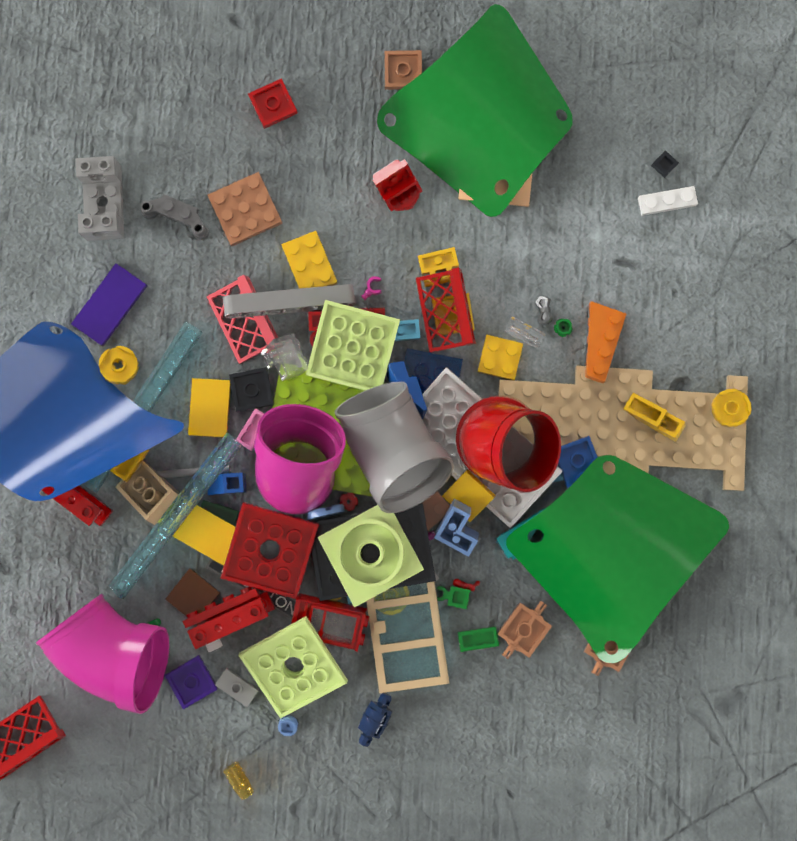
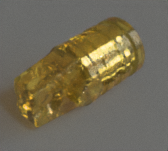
M238 761L223 770L232 788L242 800L247 799L254 793L249 779Z

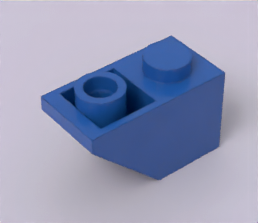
M242 472L207 476L208 495L247 493L246 474Z

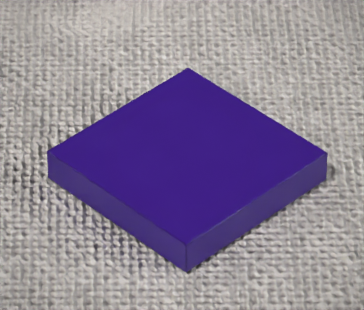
M200 655L164 675L183 710L218 690Z

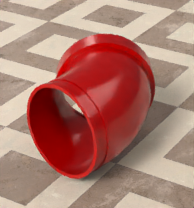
M491 396L476 402L463 414L456 431V446L462 462L475 475L506 488L520 492H531L546 484L555 472L561 454V437L556 423L548 414L532 410L523 402L512 397ZM525 416L534 434L532 452L528 460L521 467L512 472L505 473L502 464V449L505 438L511 427L520 418Z

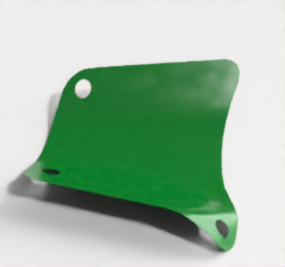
M497 4L490 6L484 15L429 68L396 92L381 107L377 116V125L383 135L418 159L458 193L459 189L473 199L468 201L489 217L498 216L506 209L537 166L570 130L573 122L572 113L513 18L503 6ZM561 109L566 112L567 119L565 121L557 118V110ZM391 113L396 117L394 126H387L385 124L384 118L386 114ZM504 179L508 182V190L505 194L498 195L494 190L495 185L499 180Z

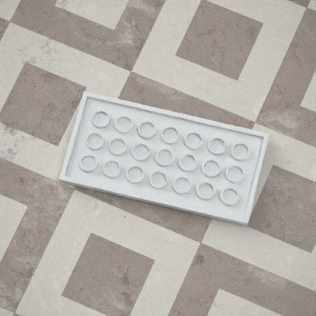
M446 367L422 394L427 407V412L422 420L433 440L440 443L453 460L454 470L451 475L457 480L468 469L457 451V427L463 414L473 404L482 400V398ZM513 426L505 438L502 449V464L505 473L512 472L521 467L528 460L533 449V444ZM557 466L548 482L531 492H520L483 479L473 472L471 473L496 495L486 507L511 528L563 470Z

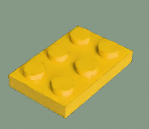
M317 231L281 244L299 289L332 286L338 283Z

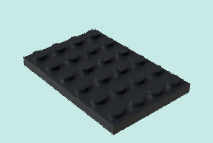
M423 503L408 510L394 513L424 570L390 589L436 581ZM358 515L316 522L319 523L312 546V555L320 601L346 597L348 595L318 537ZM370 543L363 546L361 558L366 563H374L378 560L380 551L375 544Z

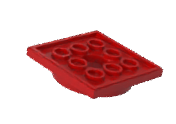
M243 502L220 579L296 599L319 523ZM267 540L275 541L280 547L279 554L271 559L264 557L260 551L261 545Z

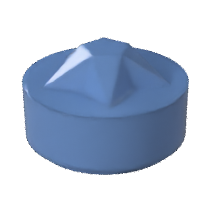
M286 715L279 720L278 730L282 735L292 736L297 732L298 721L295 717Z

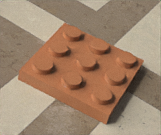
M259 172L208 194V198L231 247L282 224Z

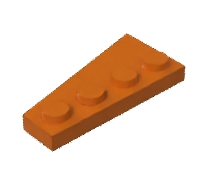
M592 301L589 303L585 377L604 383L626 313Z

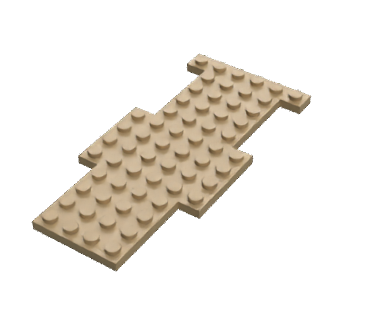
M576 366L575 384L499 380L498 396L515 398L532 410L548 414L554 420L559 429L561 446L590 436L597 457L603 455L616 456L649 473V466L723 471V490L744 491L746 422L737 427H726L715 420L711 405L718 393L652 389L653 370L609 368L604 383L586 378V366ZM728 375L726 389H737L747 395L748 376ZM633 393L666 409L671 415L685 421L686 426L676 442L623 410ZM524 416L513 427L534 445L532 427ZM610 461L603 464L604 472L609 475L615 472V465Z

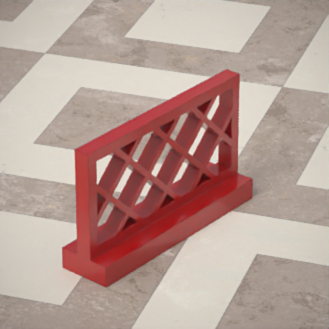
M458 267L449 271L417 277L416 283L429 352L476 344L462 269ZM450 275L451 283L447 289L438 284L443 276ZM430 280L434 283L428 293L422 289L421 281ZM436 286L445 290L440 300L431 295ZM447 293L454 296V302L451 307L442 303ZM429 297L438 302L432 312L425 305ZM440 304L449 309L443 319L434 314ZM451 311L458 317V321L454 326L445 321ZM432 316L441 320L436 330L429 326ZM443 323L452 328L447 337L438 332ZM455 330L461 334L462 342L453 343L449 340ZM437 334L445 340L440 347L434 348L432 340Z
M42 696L36 697L0 722V728L3 726L9 727L6 739L0 738V741L5 742L3 752L0 753V781L66 736L63 729H59ZM36 703H39L41 707L39 716L31 715L32 707ZM19 715L26 716L23 727L14 726L16 717ZM30 717L38 719L36 730L27 729ZM43 720L48 721L52 727L46 733L40 731ZM13 729L22 730L19 742L10 740ZM26 731L35 733L33 742L30 744L23 743ZM9 743L18 744L14 755L7 754Z

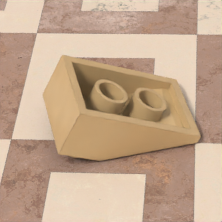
M142 460L128 482L122 479L116 486L118 491L144 519L158 528L185 499L144 460Z

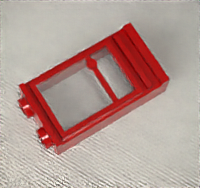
M299 593L296 598L291 624L306 616L323 643L353 649L358 652L359 645L363 646L366 634H363L362 630L363 627L368 626L370 616L366 615L367 608L359 606L354 608L353 605L332 600L320 601L319 597Z

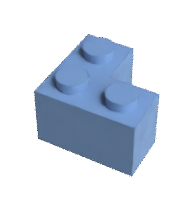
M454 499L438 525L434 537L468 557L477 544L479 532L465 525L471 515V507Z

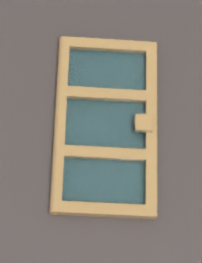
M435 582L388 589L367 600L379 693L448 684L449 676Z

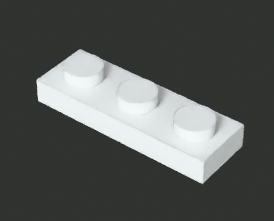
M694 186L638 197L641 216L698 205Z

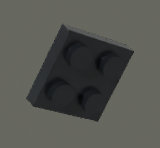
M267 367L229 374L236 412L274 405Z

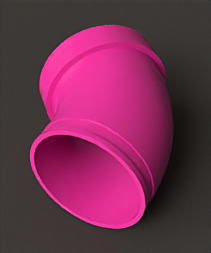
M286 404L270 409L260 418L254 441L256 452L255 476L262 497L273 508L287 514H305L319 508L330 496L335 480L334 471L341 463L346 445V436L343 428L332 416L311 406ZM301 442L316 447L327 460L319 463H298L287 460L274 453V451L285 444Z
M102 593L36 642L49 661L78 687L94 696L115 703L117 708L138 714L145 713L155 701L164 679L169 658V635L166 628L147 623H140L138 625L131 623L115 611L110 603L105 600Z

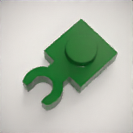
M443 586L437 587L438 590H442L444 593L442 597H437V601L447 599L448 606L468 609L471 590L451 586L450 591H448Z

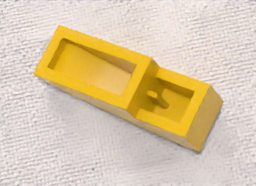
M635 393L631 395L623 408L624 411L675 442L686 426L685 421L671 415L666 409Z

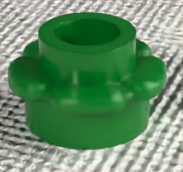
M558 319L556 325H554V331L560 337L570 335L573 330L572 323L568 319Z

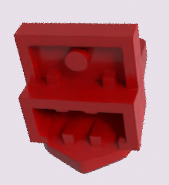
M405 159L401 162L400 160H395L373 175L374 180L372 181L391 212L393 210L403 211L412 209L420 193L423 192Z

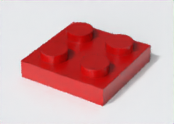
M282 78L248 93L264 129L298 114Z

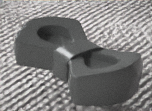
M540 296L535 301L540 308V315L537 321L541 324H549L553 320L549 307L551 299L547 296Z

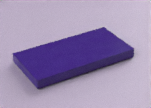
M115 263L71 325L101 346H104L144 292L147 285Z

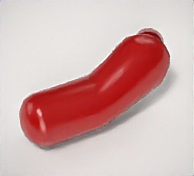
M456 578L453 580V585L474 591L475 587L480 585V581H476L472 585Z

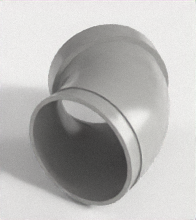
M391 382L370 388L349 398L335 410V416L343 428L346 441L370 484V493L380 509L385 513L402 512L424 502L448 481L454 470L453 460L444 447L433 440L426 428L405 382Z

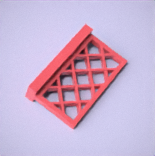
M246 275L238 277V280L207 296L239 364L272 347L281 345V341L268 315L254 316V318L245 317L243 328L234 326L236 318H232L230 324L224 323V306L222 308L216 306L213 299L220 295H230L232 289L236 286H239L240 294L256 293L250 278ZM249 319L257 323L255 332L246 330ZM233 328L242 330L239 341L233 340L231 337ZM245 332L254 334L251 345L242 343ZM257 336L263 337L267 345L262 348L254 347ZM241 344L250 347L248 355L243 358L239 354Z

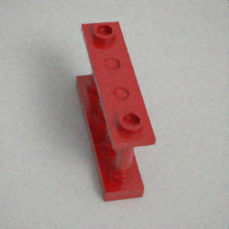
M80 485L52 498L88 526L93 522L102 526L113 512L111 508ZM51 486L41 489L47 495L54 492V488Z
M265 591L252 599L197 623V626L188 630L187 633L194 648L198 649L268 617V612L276 607L269 592Z

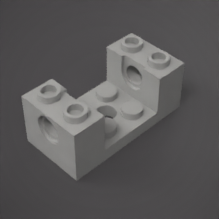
M114 156L76 158V177L83 184L84 214H78V233L87 241L124 239L121 165ZM107 198V205L99 206L100 199Z

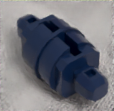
M383 692L378 702L371 700L365 712H363L358 727L363 732L359 739V743L362 746L368 747L373 740L372 737L379 739L388 726L392 710L387 706H389L392 696Z

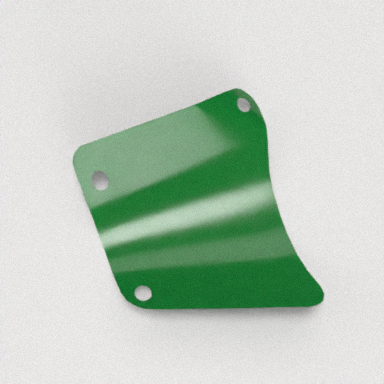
M603 455L596 458L558 499L538 515L514 530L507 537L506 545L508 550L574 621L598 658L606 663H617L633 650L662 609L727 534L729 522L716 509L616 456ZM607 461L615 465V472L611 475L606 474L603 470V464ZM539 529L544 534L543 539L536 543L529 541V532ZM608 641L616 642L618 645L617 653L613 655L608 654L605 651V644Z

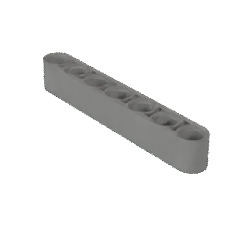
M345 284L227 295L223 297L225 318L232 319L323 310L325 300L351 307L356 305L353 285Z

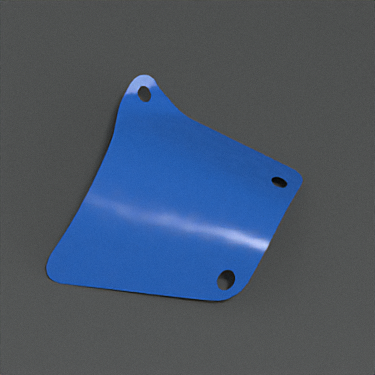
M53 322L39 323L0 356V483L15 494L28 500L44 501L55 498L175 436L184 428V424L180 421L162 418L139 407L112 383L105 380L98 364L81 337L60 324ZM50 327H58L63 332L61 334H54L50 331ZM51 486L54 488V492L50 495L41 496L39 493L45 487Z

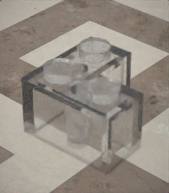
M294 333L273 339L261 352L268 369L276 367L282 381L302 375L309 369L308 361L303 356L300 342L295 338Z

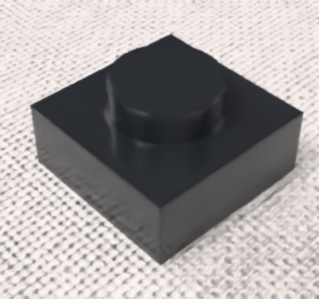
M665 150L651 166L665 178L679 162Z

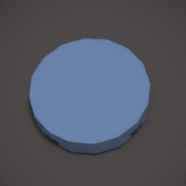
M343 504L315 509L306 514L307 520H316L345 512Z

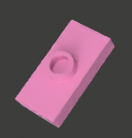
M255 408L235 441L253 451L258 422L265 413Z

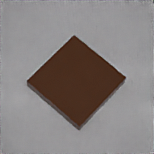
M189 568L165 600L186 616L195 610L198 613L205 611L204 607L211 604L220 594V591L193 569Z

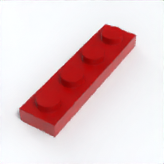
M248 586L240 590L242 594L238 596L228 595L222 598L223 602L218 605L213 602L204 607L205 611L198 613L195 610L187 614V619L182 622L185 628H188L258 596L260 592L257 588L252 589V587Z

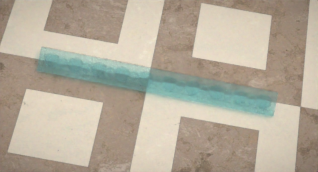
M185 321L134 398L133 402L151 412L203 332ZM110 470L86 481L83 485L97 493L111 473Z
M226 433L109 584V587L118 598L124 599L241 448L242 444L231 434Z

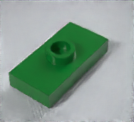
M496 626L457 632L460 652L499 646Z

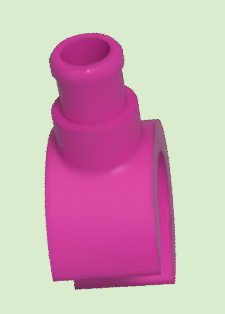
M374 276L367 281V289L361 295L364 300L371 295L382 293L381 290H372L370 288L372 282L381 281L380 277Z

